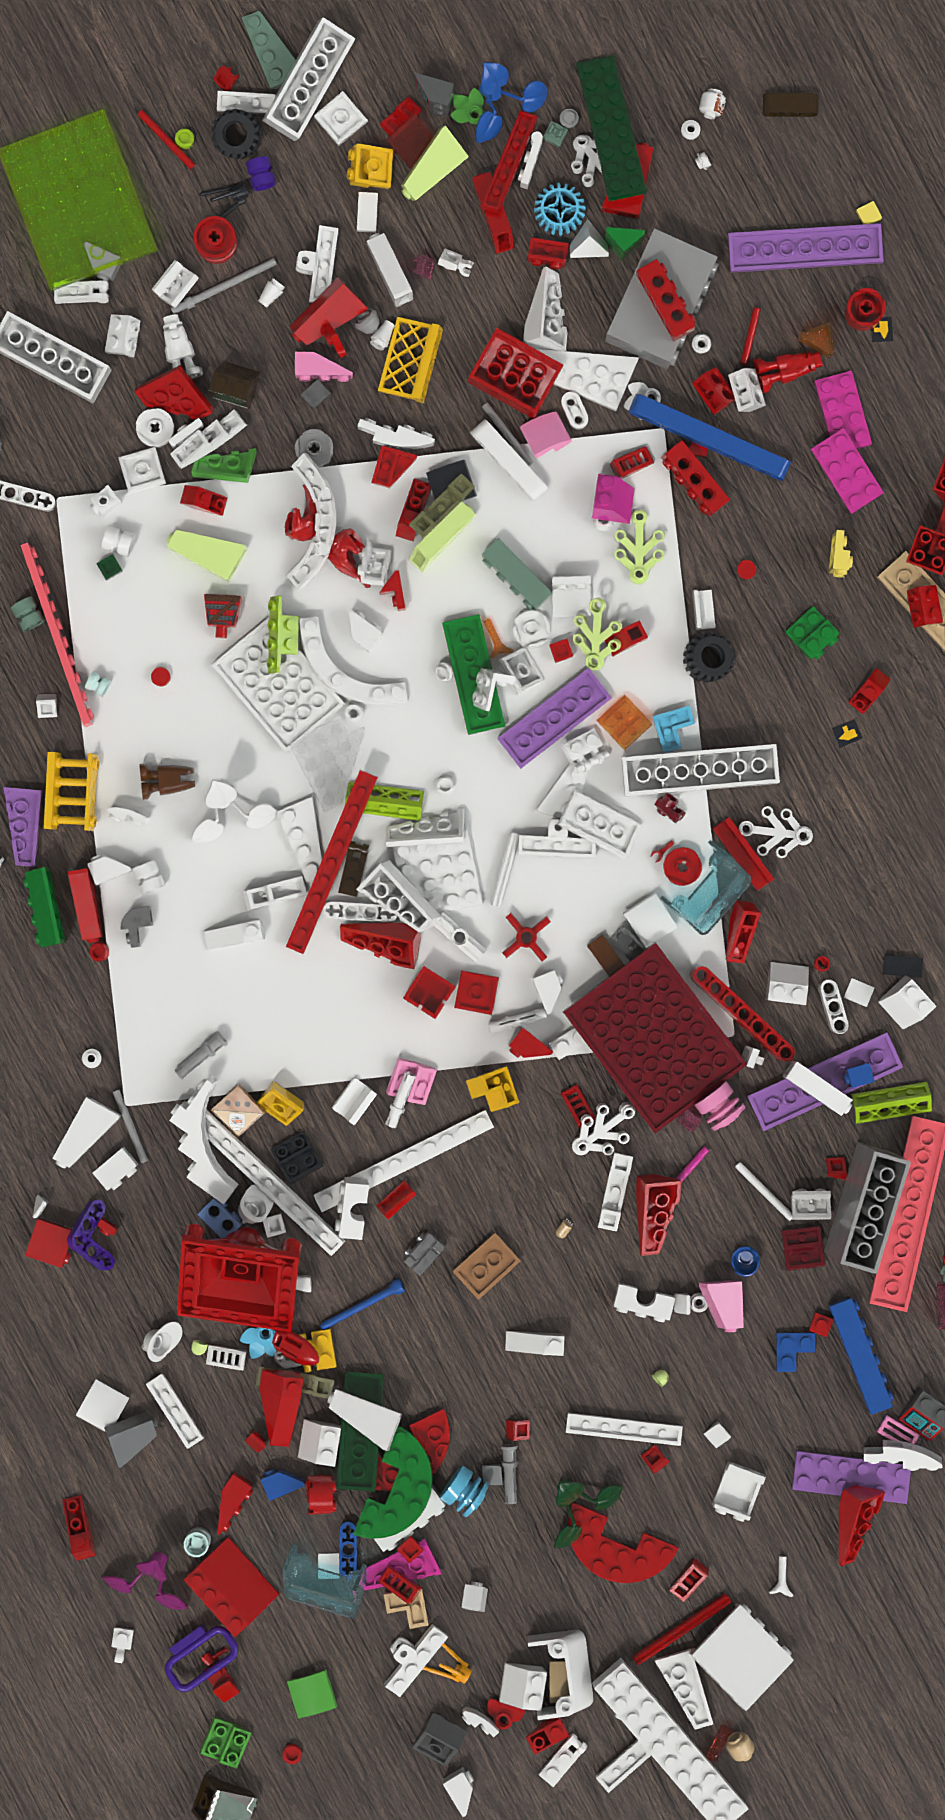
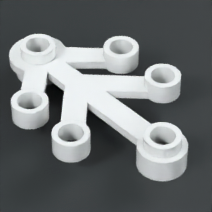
M579 135L573 142L577 154L571 167L574 173H581L584 169L582 162L586 154L589 157L586 174L582 177V182L584 186L591 187L594 184L595 167H597L601 174L602 171L598 155L593 151V149H596L595 142L588 135Z
M769 806L764 807L761 810V814L771 822L774 828L754 826L750 821H744L738 827L743 836H750L751 834L774 836L765 844L757 847V853L760 856L767 855L769 850L785 837L793 839L784 847L776 849V856L778 858H785L788 852L798 844L807 845L813 838L811 829L806 826H800L792 816L790 809H783L780 817L783 820H787L793 830H786L773 814V809ZM765 809H769L771 811L769 816H766L764 814ZM784 811L789 812L790 816L788 818L783 817ZM744 825L749 827V832L745 833L742 830ZM801 832L806 833L805 839L800 838ZM762 846L766 848L764 854H761L759 851ZM779 849L785 850L784 856L778 854Z
M629 1102L622 1103L619 1107V1113L603 1124L604 1117L608 1114L609 1108L605 1103H599L596 1107L597 1115L594 1130L590 1135H588V1129L593 1125V1119L588 1114L581 1117L580 1135L572 1142L573 1151L578 1155H584L588 1151H600L605 1155H611L614 1152L612 1144L609 1142L604 1144L593 1143L598 1138L618 1140L621 1144H626L630 1139L627 1132H611L609 1130L622 1120L632 1118L636 1112L634 1106ZM602 1107H605V1110L603 1112H600V1109ZM627 1110H631L629 1114H625ZM585 1119H590L588 1123H584ZM622 1135H626L625 1139L620 1140ZM581 1144H585L583 1148L579 1149ZM610 1146V1150L605 1151V1148Z

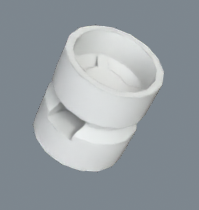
M109 525L103 538L102 549L111 552L117 550L118 554L128 557L132 551L136 534L127 530L120 532V528Z
M156 860L132 869L135 878L140 880L138 885L142 894L165 886L162 875H158L159 868Z

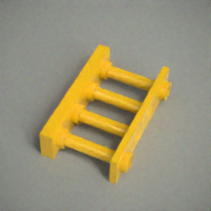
M48 752L44 829L57 830L59 824L84 825V830L94 831V827L97 825L95 800L97 770L100 767L98 755L88 753V760L63 759L61 753ZM63 766L87 767V779L62 778L60 776V768ZM86 786V798L61 797L59 795V787ZM58 806H85V817L60 816L58 814Z

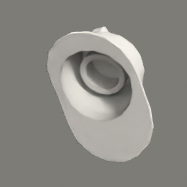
M256 1184L251 1185L240 1201L238 1212L243 1219V1224L246 1222L253 1224L264 1221L274 1203Z
M168 1322L160 1329L151 1330L146 1334L141 1347L147 1352L151 1361H161L179 1343L182 1337L181 1325L177 1322Z

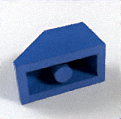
M274 1468L269 1469L261 1477V1482L269 1501L306 1485L304 1478L281 1469L276 1471Z

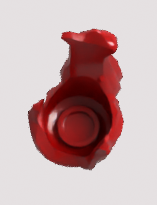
M304 484L306 505L303 517L301 518L300 509L294 508V513L289 512L285 521V535L292 540L295 539L302 542L312 540L315 537V514L317 513L316 504L313 502L311 494Z
M351 528L342 529L341 532L334 536V541L327 558L341 573L361 582V576L358 575V565L353 558V553L356 555L360 552L362 553L365 545ZM362 583L365 588L371 587L370 584Z

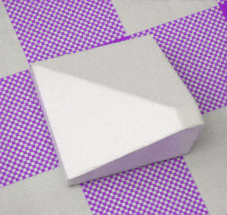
M39 1194L35 1200L33 1218H38L49 1203L48 1200Z

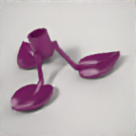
M154 1552L148 1562L138 1563L136 1568L140 1572L131 1582H126L124 1579L115 1576L103 1575L101 1577L114 1590L121 1593H131V1587L143 1574L159 1581L158 1594L155 1595V1599L161 1605L174 1610L188 1608L177 1596L163 1593L162 1582L166 1581L167 1578L163 1568L168 1557L161 1552Z

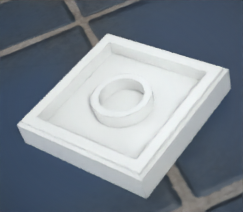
M343 91L314 115L317 122L338 146L368 122L366 117Z
M155 447L118 457L129 494L166 484Z

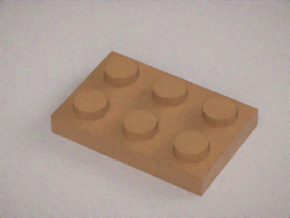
M494 1232L452 1272L479 1300L521 1260Z

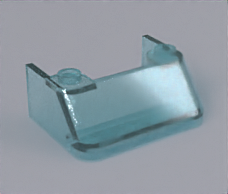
M709 840L708 844L716 851L709 859V867L712 871L688 898L680 895L674 898L672 903L663 896L660 898L675 914L700 935H706L713 929L751 883V876L730 854L711 840Z
M293 1543L283 1567L284 1595L290 1600L348 1618H355L357 1616L367 1581L366 1564H362L360 1571H350L348 1576H344L312 1566L310 1557L306 1554H298L297 1544Z

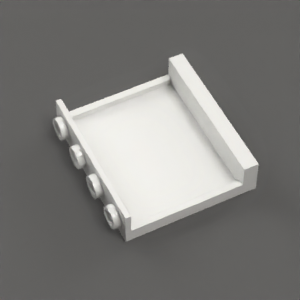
M735 1603L736 1607L696 1649L693 1648L688 1654L743 1710L747 1711L794 1660L790 1657L792 1654L790 1650L784 1645L781 1647L777 1643L778 1638L772 1632L767 1633L763 1629L765 1625L758 1618L754 1619L750 1615L751 1610L745 1604L741 1606Z

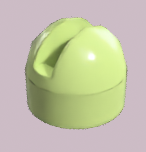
M193 1340L192 1352L195 1355H202L205 1353L208 1344L200 1340Z
M658 1370L652 1375V1378L663 1387L668 1382L669 1375L665 1370Z

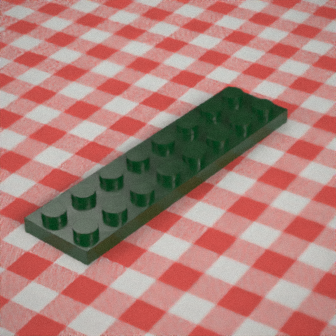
M614 55L576 63L608 200L614 201L647 194Z

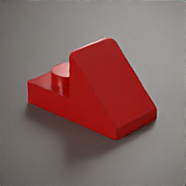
M399 570L392 574L379 592L380 595L395 593L392 596L393 607H397L398 612L406 610Z
M213 1663V1664H211L210 1666H208L207 1668H205V1669L203 1670V1672L206 1671V1670H207L208 1668H210L211 1666H213L215 1663ZM225 1667L208 1678L213 1686V1693L223 1703L240 1693Z

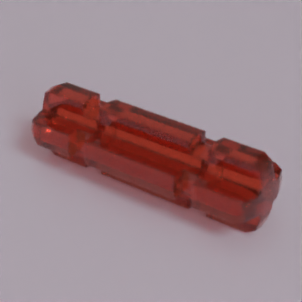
M727 1725L721 1726L720 1734H717L711 1746L712 1750H709L707 1754V1759L712 1762H717L720 1756L719 1753L722 1752L727 1742V1736L729 1737L732 1729Z

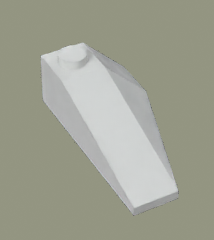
M543 267L525 323L523 343L534 349L566 351L567 327H563L562 316H565L564 309H561L560 298L562 297L560 278L557 272L548 267Z

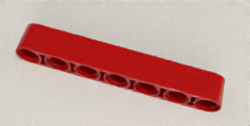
M703 966L694 967L691 970V980L779 1061H790L795 1056L794 1048L714 973ZM699 970L704 972V978L701 981L696 976ZM713 983H716L718 985V991L716 993H713L711 991V985ZM727 996H730L732 998V1004L730 1006H727L725 1004V998ZM742 1008L746 1011L744 1019L739 1017V1011ZM756 1021L760 1024V1029L757 1032L753 1030V1024ZM770 1034L774 1037V1042L771 1045L767 1043V1037ZM784 1047L788 1051L785 1058L781 1056V1049Z

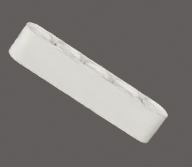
M484 419L470 432L476 441L532 501L536 500L548 489L544 482L487 420Z

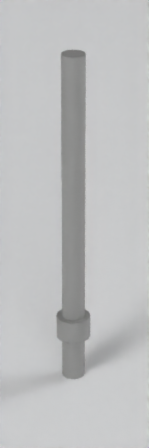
M274 258L193 297L184 298V301L179 303L176 308H170L173 314L186 308L189 310L195 307V304L277 264Z

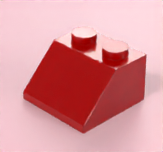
M523 1027L508 1044L511 1047L509 1051L517 1058L520 1055L523 1058L546 1056L553 1053L549 1047Z

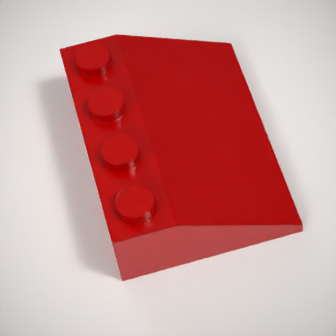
M496 328L470 373L468 383L528 417L535 419L564 365Z
M229 1536L190 1570L183 1579L234 1637L242 1632L279 1595V1592Z

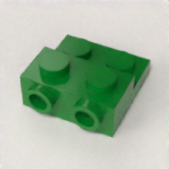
M814 606L784 632L809 660L813 658L817 660L825 653L822 649L827 645L833 646L839 640L837 636L840 634Z

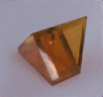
M830 322L802 332L797 339L829 359L834 353Z

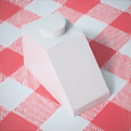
M101 855L91 858V862L87 864L96 885H101L133 871L132 867L111 858L102 857Z
M555 970L533 978L546 1014L551 1013L561 991L560 984L563 983L560 973H555Z
M463 1767L443 1779V1785L462 1817L467 1814L473 1789L472 1782L474 1781L470 1772H465Z

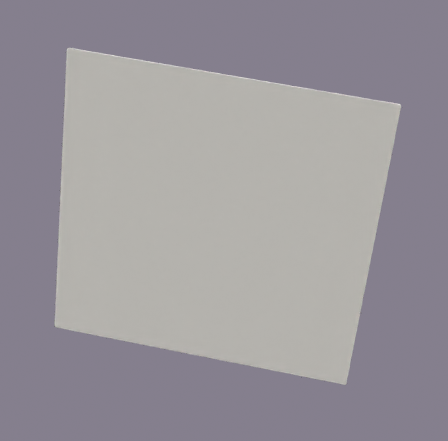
M664 429L571 438L572 442L560 450L555 451L551 449L539 458L534 456L529 444H520L533 461L529 467L548 488L534 501L518 487L485 449L417 456L416 461L391 488L371 483L377 461L320 467L319 469L329 483L335 502V535L341 532L342 529L351 528L360 536L365 548L367 541L372 542V548L391 550L392 555L385 584L392 574L399 570L406 609L399 612L397 607H393L392 596L395 593L380 595L379 592L384 587L380 585L370 584V588H365L357 579L347 576L336 569L328 558L319 572L302 590H297L288 579L287 575L302 560L311 542H314L315 539L313 537L312 540L302 542L295 539L292 540L285 535V521L289 512L294 513V508L300 509L302 518L306 505L305 490L303 488L305 483L294 470L250 475L248 483L214 479L161 485L129 494L128 489L113 491L121 501V504L104 517L101 513L97 515L90 506L93 504L90 499L98 493L57 498L75 670L79 673L82 681L79 684L80 689L85 691L88 701L85 702L87 709L91 708L94 719H92L93 725L85 727L82 723L85 758L88 760V753L98 755L100 760V767L97 770L95 816L97 817V825L94 827L96 855L111 858L132 868L156 860L159 868L158 875H162L165 886L142 894L138 885L140 880L135 878L132 871L100 885L106 944L109 948L108 961L125 1105L133 1106L190 1099L193 1094L197 1095L200 1091L198 1086L204 1078L207 1080L211 1076L215 1077L218 1081L210 1097L227 1095L239 1084L246 1092L263 1091L268 1088L273 1080L283 1088L350 1081L354 1077L359 1080L391 1076L397 1058L418 1062L436 1070H446L557 1057L553 1051L551 1055L523 1058L520 1055L517 1058L509 1051L511 1047L508 1044L523 1027L552 1050L549 1043L574 1028L562 1011L609 977L587 945L603 935L624 965L630 960L610 939L622 927H625L639 940L623 913L654 893L657 894L677 926L676 929L655 942L726 1037L734 1035L733 1018L690 978V972L694 967L703 966L708 968L729 987L707 791L669 793L678 800L676 807L686 813L683 819L676 824L667 815H660L657 812V807L654 805L665 794L624 797L621 758L663 754L653 716L690 705L695 724L677 729L682 748L667 753L702 750L694 679L690 676L691 672H686L685 670L687 664H683V660L686 659V656H683V652L687 651L685 647L689 644L670 473L663 465V460L661 459L667 453ZM646 446L654 464L622 479L635 488L630 524L613 522L611 528L607 531L596 529L593 524L592 513L598 474L615 476L610 467L612 460ZM640 453L639 456L642 462L645 463V459L642 453ZM632 457L633 460H634V462H635V464H636V466H638V463H637L635 457ZM465 460L477 496L463 501V503L469 505L476 515L472 522L422 573L409 558L414 548L424 538L417 533L413 542L395 536L413 479L429 483L426 472ZM626 460L625 462L628 468L631 469L628 461ZM184 485L199 486L227 497L223 516L180 504ZM430 490L425 509L435 501L432 490ZM106 498L100 500V503L103 505L107 502ZM640 509L647 514V521L643 524V546L653 537L654 532L657 530H661L665 537L662 542L657 543L643 557V565L653 557L654 551L658 549L664 552L663 560L657 562L648 571L647 581L638 585L630 580V571L614 558L615 551L623 549L626 552V557L635 565V557L621 542L615 540L614 535L616 531L623 530L626 533V537L635 545L636 525L632 522V514ZM637 514V520H642L643 515ZM109 525L120 528V532L127 530L136 534L132 551L128 557L118 554L117 550L111 552L102 549L103 538ZM181 530L246 546L247 551L232 578L227 582L168 549L166 541L170 533ZM618 533L617 538L623 539L624 535L622 533ZM660 533L655 534V538L657 540L662 539V535ZM498 538L551 592L552 577L591 576V600L600 597L606 602V609L602 612L601 633L615 620L622 623V629L640 620L648 636L647 640L614 657L610 653L604 658V666L597 671L591 670L612 699L522 769L519 768L497 738L588 668L586 666L587 656L573 642L575 634L580 632L584 634L581 628L575 625V617L553 618L552 595L536 610L547 617L550 623V634L543 645L538 648H526L543 676L544 681L521 695H518L514 686L510 683H507L506 686L496 685L506 727L468 735L454 675L449 681H440L435 675L437 666L442 662H446L452 667L443 630V622L480 614L492 670L504 672L499 660L524 648L516 642L512 627L516 617L529 609L523 604L522 601L524 599L520 595L516 596L512 593L506 580L502 582L495 575L497 571L493 567L489 569L482 562L484 559L482 553ZM361 552L357 555L353 553V558L357 565L363 562ZM618 552L616 556L621 559L624 557V554ZM660 552L655 553V557L657 559L662 558V554ZM113 554L123 572L106 581L96 563ZM641 571L635 573L637 578L643 576ZM204 594L237 595L242 597L236 628H227V639L215 638L216 627H209L207 625ZM279 595L282 596V615L299 616V619L318 617L324 649L339 670L347 676L367 684L385 685L405 682L408 701L406 703L390 705H367L352 699L349 700L337 694L345 705L288 753H285L212 664L269 617L268 602L270 597ZM350 610L354 612L356 610L360 611L366 616L365 620L371 623L373 621L381 627L382 636L370 652H367L353 641L349 618ZM591 612V616L587 617V624L593 631L594 613ZM579 617V622L583 623V620ZM614 624V628L618 630V626ZM298 627V649L305 656ZM578 636L577 639L581 642L582 639L580 636ZM586 636L585 642L592 650V643ZM568 639L574 657L555 663L549 644ZM605 641L600 644V652L607 647ZM158 667L167 669L171 675L169 684L164 687L156 686L151 680L152 671ZM93 671L98 673L101 678L111 680L109 688L103 697L97 695L95 691H89L85 688L86 682ZM356 703L362 707L363 717L361 720L350 722L345 718L344 710L347 705ZM351 710L350 715L356 716L357 710ZM594 728L603 743L601 747L597 748L598 751L602 753L606 750L610 757L605 759L600 765L595 764L588 771L582 794L641 823L627 858L624 859L596 845L595 858L518 855V840L501 906H492L491 899L510 832L519 835L548 837L550 821L552 819L560 820V818L543 814L536 810L570 764L561 746ZM588 753L584 755V758L589 760L592 758V755ZM144 763L151 770H157V765L193 767L194 774L180 775L181 782L195 781V787L161 796L159 791L152 793L148 800H143L141 783H158V779L141 781L139 764ZM360 770L377 776L375 785L424 791L421 818L429 817L431 819L439 817L441 813L448 812V814L457 812V809L463 808L464 830H468L483 904L444 913L486 949L485 953L477 962L473 961L432 925L430 929L420 932L421 942L415 969L395 966L390 963L391 960L383 956L378 958L374 956L372 951L367 949L360 950L341 941L340 925L405 923L400 920V917L397 916L393 922L338 920L327 918L323 914V909L304 954L287 948V942L313 880L306 882L278 814L268 825L253 829L247 827L245 823L247 818L229 803L226 808H218V822L223 825L222 834L210 842H194L192 834L196 826L207 818L215 819L214 808L208 807L205 803V797L212 780L222 781L234 787L237 792L234 802L246 814H249L250 809L257 804H270L279 811L313 797L322 859L344 809L348 781L355 782ZM444 776L450 777L455 784L454 791L447 796L440 795L436 790L437 780ZM379 792L371 793L372 796L381 795ZM397 794L390 795L391 798H399ZM409 797L411 801L419 802V797ZM110 807L128 809L149 818V821L146 825L141 823L138 826L130 821L131 816H129L126 821L120 820V822H117L109 817L111 813L107 809ZM362 814L351 840L355 841L356 844L369 845L360 885L380 863L391 861L397 868L393 847H387L386 845L387 827L409 821L416 823L419 822L418 820ZM557 824L554 827L556 831H560L562 829V827ZM568 830L567 838H582ZM672 840L674 845L662 855V859L659 862H656L660 859V855L654 853L651 856L652 852L655 850L659 851ZM681 847L695 851L702 863V871L699 878L692 884L685 886L671 883L665 876L663 869L666 856L674 849ZM347 850L325 904L328 902L379 904L359 891L357 897L338 893L348 853ZM354 851L353 857L360 858L361 853ZM685 861L677 864L680 872L688 869ZM303 877L307 895L247 910L243 892L288 879ZM330 905L326 912H329L330 916H333L334 913H340L339 917H343L342 909L344 905H339L340 909H335L334 905ZM150 906L153 926L138 928L141 947L131 948V945L127 944L126 933H129V930H121V921L128 911ZM348 906L345 910L348 917L355 916L357 912L354 906ZM368 907L364 913L367 918H373L376 911L373 907ZM378 907L379 915L377 919H382L381 915H386L387 919H391V916L395 915L388 911H381L382 907ZM512 913L523 927L530 928L535 926L544 917H548L551 922L536 934V943L547 956L543 962H541L530 947L525 948L521 946L508 958L502 954L504 950L516 941L517 931L505 918L507 915ZM261 920L264 939L213 950L207 949L205 931ZM463 932L455 933L454 940L457 943H462L465 940V934ZM523 932L521 940L524 943H529L532 940L531 933ZM423 966L456 986L447 1001L443 999L442 1003L445 1005L436 1019L421 1010L422 1005H419L417 1008L403 999ZM461 970L499 977L492 1015L454 1008ZM555 970V973H560L563 983L560 984L561 991L551 1013L546 1014L547 1019L514 1027L511 1031L507 1029L491 1034L488 1022L504 1019V1016L511 1017L543 1008L544 1006L533 978ZM699 970L696 975L700 981L704 978L702 970ZM713 983L711 985V991L713 993H716L718 991V985L716 983ZM727 996L725 998V1004L727 1006L731 1005L730 996ZM218 1031L225 1038L228 1045L222 1046L215 1052V1056H209L181 1079L176 1074L175 1069L202 1048V1043L208 1042ZM585 1044L568 1055L593 1053V1051Z

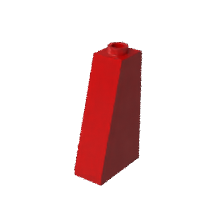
M639 143L635 145L646 185L653 147H650L647 143ZM643 195L609 201L608 196H606L601 212L639 219Z
M491 172L480 173L472 177L480 208L492 179ZM503 206L499 214L481 209L496 254L514 249L512 229Z
M337 277L289 326L293 331L291 335L299 343L303 341L308 345L326 334L323 327L330 323L333 329H336L365 312L368 308Z
M88 868L68 871L82 940H87L88 943L99 942V938L103 937L91 872Z

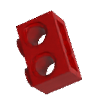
M717 367L703 373L692 383L713 414L726 409L735 401L733 390Z

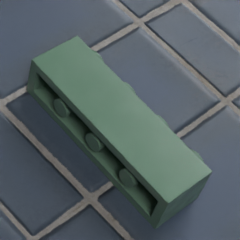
M499 538L482 553L484 558L482 562L489 569L493 567L497 571L495 575L502 582L505 580L510 585L509 589L516 596L520 595L524 599L522 602L529 610L532 608L537 610L552 595V592Z

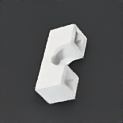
M344 1177V1183H340L339 1193L342 1195V1200L338 1201L337 1213H340L339 1220L336 1219L335 1231H338L339 1238L362 1240L364 1229L363 1215L353 1214L350 1210L357 1203H367L368 1179Z
M618 1282L613 1306L617 1307L616 1311L627 1313L628 1310L633 1311L636 1316L646 1318V1315L653 1316V1320L665 1322V1319L670 1320L675 1302L673 1295L655 1291L654 1299L650 1303L641 1304L636 1299L638 1290L636 1286Z

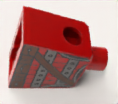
M204 594L207 625L209 627H216L215 638L227 639V628H236L242 597L237 595Z

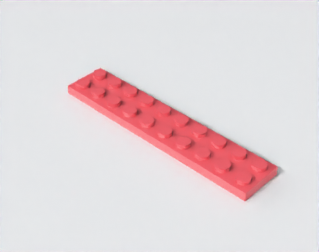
M916 1116L911 1117L902 1156L911 1161L879 1269L874 1277L869 1299L870 1304L904 1312L908 1310L945 1150V1123Z

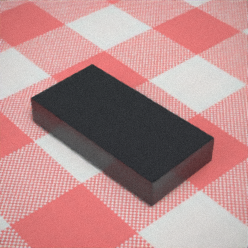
M884 955V975H906L908 977L922 978L923 958Z

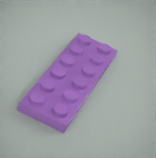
M587 668L497 739L519 768L522 769L611 700L612 697L591 670Z
M796 1450L792 1490L841 1496L844 1489L859 1485L883 1490L885 1492L883 1501L907 1504L911 1470L903 1469V1463L892 1464L887 1461H880L879 1463L871 1464L864 1462L863 1458Z

